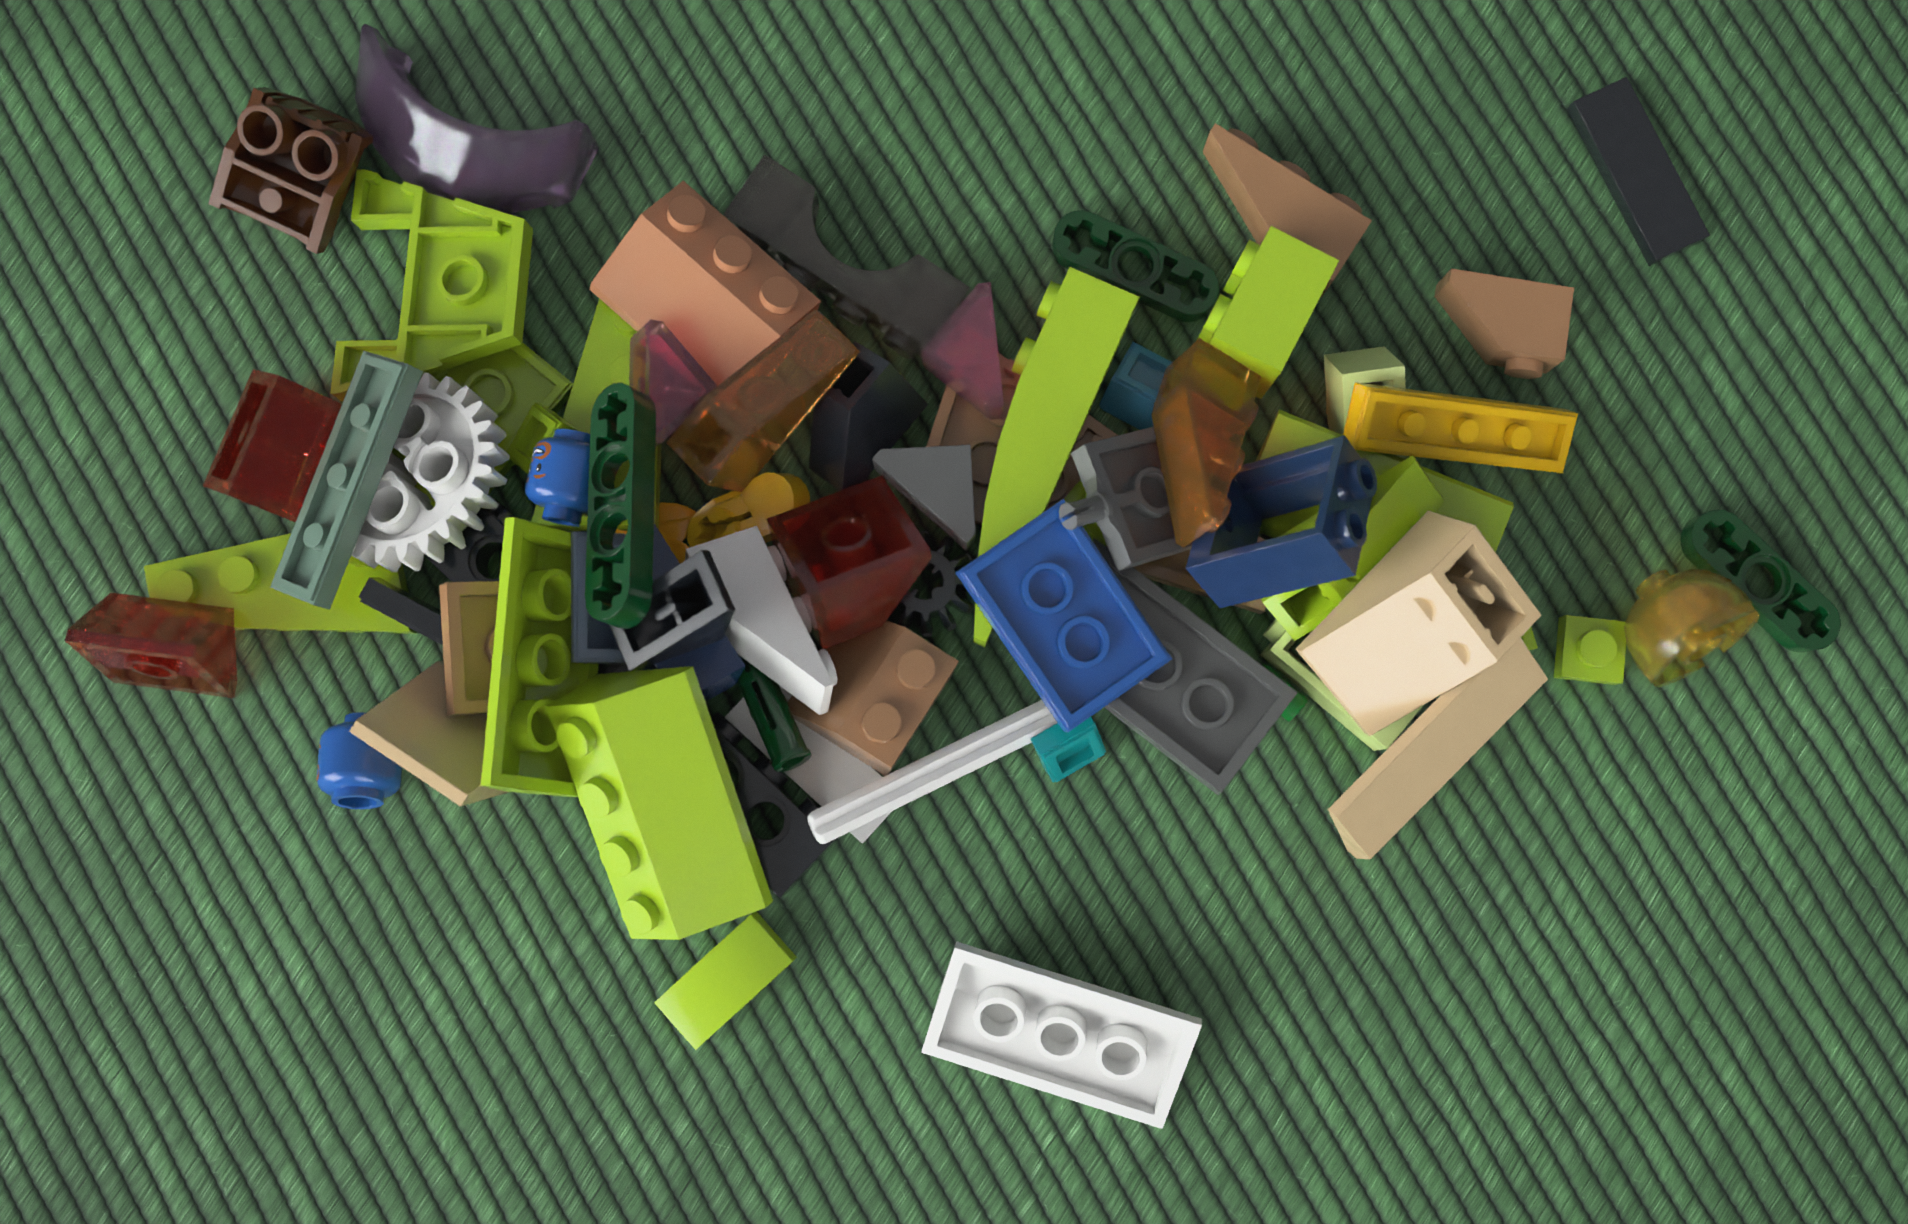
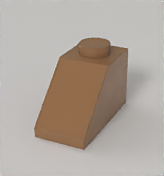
M1452 268L1436 285L1434 297L1485 364L1505 367L1504 373L1511 377L1535 379L1542 377L1543 373L1546 374L1565 360L1574 287Z

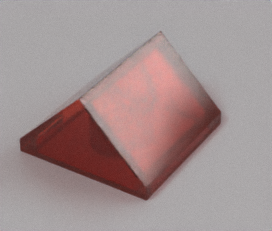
M109 593L67 630L64 641L113 683L228 698L235 697L237 667L234 608Z

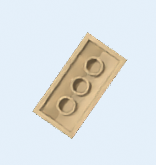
M1521 638L1498 662L1441 694L1328 808L1347 851L1356 859H1371L1548 680Z

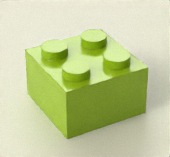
M1270 226L1261 245L1249 239L1223 289L1224 292L1233 296L1232 299L1220 294L1195 344L1205 348L1197 366L1262 399L1287 363L1339 260L1273 226Z

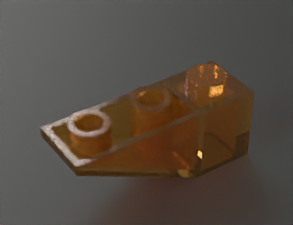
M815 309L710 391L667 441V444L707 485L742 492L861 351L820 311Z
M1201 338L1166 368L1151 413L1176 544L1183 548L1206 531L1210 533L1215 532L1225 521L1230 511L1231 500L1227 498L1231 481L1240 470L1245 458V452L1241 450L1245 432L1253 423L1258 412V404L1254 403L1261 379L1259 374Z

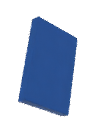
M1062 499L957 571L956 575L1064 732H1070L1172 660V657L1083 526L1068 530L1062 525V522L1072 517L1059 518L1060 506L1066 503Z

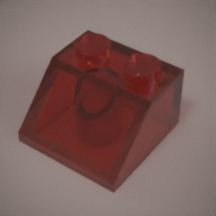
M882 475L766 519L772 543L780 552L787 575L785 582L793 597L799 596L804 602L811 620L812 631L822 649H827L882 627L932 558L927 543Z

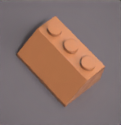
M684 180L641 213L590 284V291L725 410L729 409L807 339L821 300Z

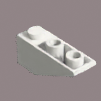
M754 526L687 548L685 560L701 550H709L736 609L725 635L737 654L818 715L827 713L833 686L837 685L836 669L829 653L825 649L818 651L809 634L812 630L808 610L799 596L791 597L784 583L787 578L785 565L776 546L767 547L758 527Z

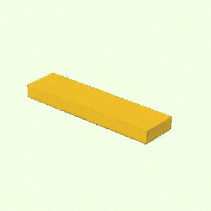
M1355 382L1343 435H1345L1355 450L1404 456L1413 455L1414 457L1563 473L1578 413L1561 408Z

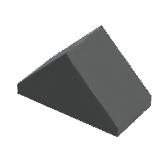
M971 445L880 449L872 458L875 471L967 552L975 543Z

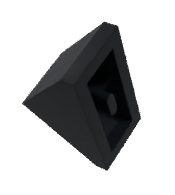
M701 550L653 581L651 605L646 616L637 625L630 629H620L610 625V628L629 671H638L722 640L736 609L710 551Z

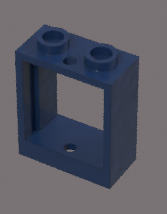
M1345 435L1212 474L1186 570L1219 608L1356 576L1361 548L1367 538L1366 524L1372 496L1377 491L1376 474L1371 463L1367 459L1361 458ZM1320 505L1315 528L1257 543L1263 520Z

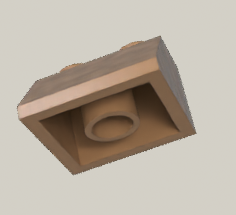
M848 608L822 648L829 653L837 673V685L833 686L828 712L818 715L793 695L787 703L795 720L872 767L878 773L886 776L891 773L950 680L959 661L906 627Z

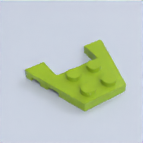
M366 169L357 170L351 221L361 230L410 229L399 332L396 340L336 341L330 394L341 402L344 401L363 351L409 364L423 371V376L424 373L434 374L521 345L523 342L533 228L523 218L459 198H455L453 201L428 193L423 187L403 182V184L392 182L383 179L378 173Z

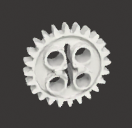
M423 374L393 447L406 456L403 462L391 452L351 556L374 569L379 564L387 570L397 573L403 563L414 571H419L423 563L424 554L438 563L444 562V544L451 542L460 549H464L466 544L462 531L467 526L475 530H483L484 525L476 514L480 508L497 509L499 504L488 495L491 487L505 485L507 479L494 470V467L508 461L510 455L497 445L507 436L506 432L494 423L498 415L483 403L484 400L466 385L461 387L448 376L439 382L431 374ZM327 436L325 439L326 443L328 442L329 436ZM318 459V460L316 461V465H317V466H318V464H319V462H320V459ZM417 481L423 487H425L434 498V508L431 505V501L428 498V496L415 487Z

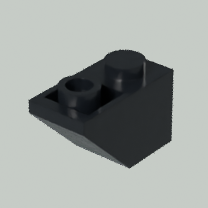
M854 341L815 387L809 468L821 479L850 498L873 471L872 458L880 449H891L928 406V403L890 362Z

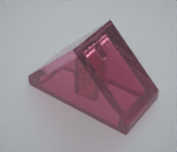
M991 282L976 285L922 350L923 367L989 420L1002 419L1004 402Z
M650 319L630 338L629 386L648 395L655 403L657 447L716 396L721 389L663 321Z

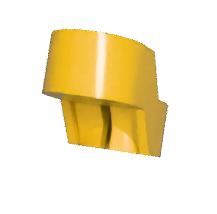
M771 472L756 476L743 487L712 499L693 515L687 527L689 547L754 526L758 527L765 543L785 535L807 515L810 507V494L807 486L799 477L789 473Z

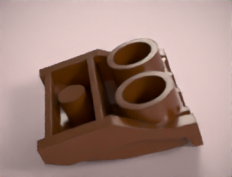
M266 87L253 88L248 105L240 114L237 127L224 146L208 204L218 209L227 208L244 214L300 240L307 245L306 249L316 254L323 253L333 237L343 202L350 189L363 151L372 143L374 136L358 123L306 99Z

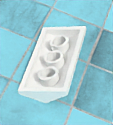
M956 942L921 1053L1163 1129L1200 1032L1202 1019Z

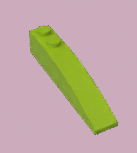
M1069 267L1062 285L1053 281L1050 282L1037 311V316L1046 319L1037 341L1028 337L1024 339L1011 370L1021 376L998 442L985 500L978 557L1046 511L1131 320L1139 296L1072 267ZM975 603L973 643L985 648L993 627Z

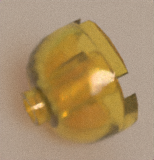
M1664 569L1645 579L1635 590L1639 599L1629 610L1624 625L1627 650L1642 675L1647 677L1655 687H1662L1677 682L1704 667L1705 663L1701 658L1711 653L1717 647L1723 653L1726 652L1752 629L1759 620L1760 615L1752 606V601L1744 591L1727 577L1706 569H1687L1671 576Z

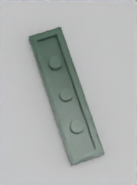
M363 351L273 578L271 588L312 605L330 610L423 371L409 364Z

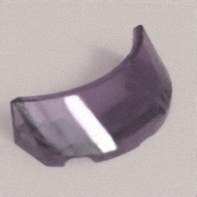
M368 24L362 26L355 92L359 115L365 130L374 136L372 143L391 169L405 182L423 187L428 193L453 201L455 198H459L514 216L515 212L532 210L546 205H551L554 209L573 201L599 149L587 124L574 119L572 122L550 128L508 131L473 125L454 118L426 102L422 93L410 84L407 73L409 74L412 61L409 56L390 47L376 28Z

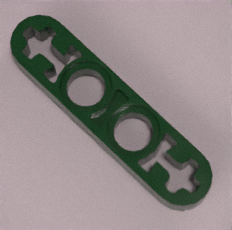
M622 382L613 383L606 387L597 397L591 413L585 604L591 617L620 629H630L646 616L653 594L656 408L651 397ZM629 460V472L624 482L615 488V476L620 466ZM627 520V534L620 546L613 549L614 534L618 526Z

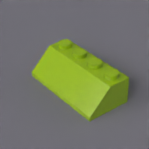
M693 666L596 674L546 706L556 733L557 742L562 749L578 793L579 802L584 809L600 853V859L606 869L621 910V916L627 926L631 939L680 940L764 909L773 902Z

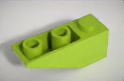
M1413 455L1376 477L1377 491L1372 496L1366 524L1367 538L1361 548L1356 576L1261 598L1262 603L1294 641L1313 631L1427 511L1436 513L1445 503L1443 496ZM1318 513L1279 537L1315 528Z

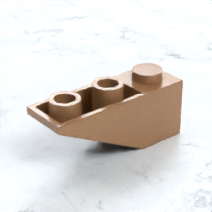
M1215 123L1210 130L1202 152L1256 243L1261 245L1270 226H1273L1339 260L1321 295L1322 298L1372 220L1362 214L1360 206L1351 198L1340 193L1329 194L1311 183L1309 175L1296 164L1289 161L1277 162L1259 151L1258 144L1246 133L1237 129H1228L1227 131Z

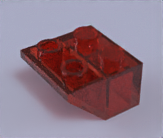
M253 369L203 486L246 505L296 522L342 404L280 375Z

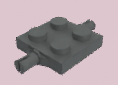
M1180 420L1086 443L1073 451L1071 456L1083 483L1087 498L1063 503L1059 509V518L1072 516L1062 522V525L1068 530L1096 522L1102 531L1118 572L1190 550L1212 474L1231 469L1236 465L1229 459L1206 466L1202 465V462L1192 451Z

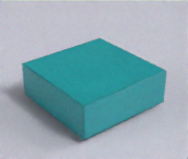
M1091 717L1070 732H1064L1057 723L1031 738L1042 766L1053 783L1062 780L1106 753L1097 726Z

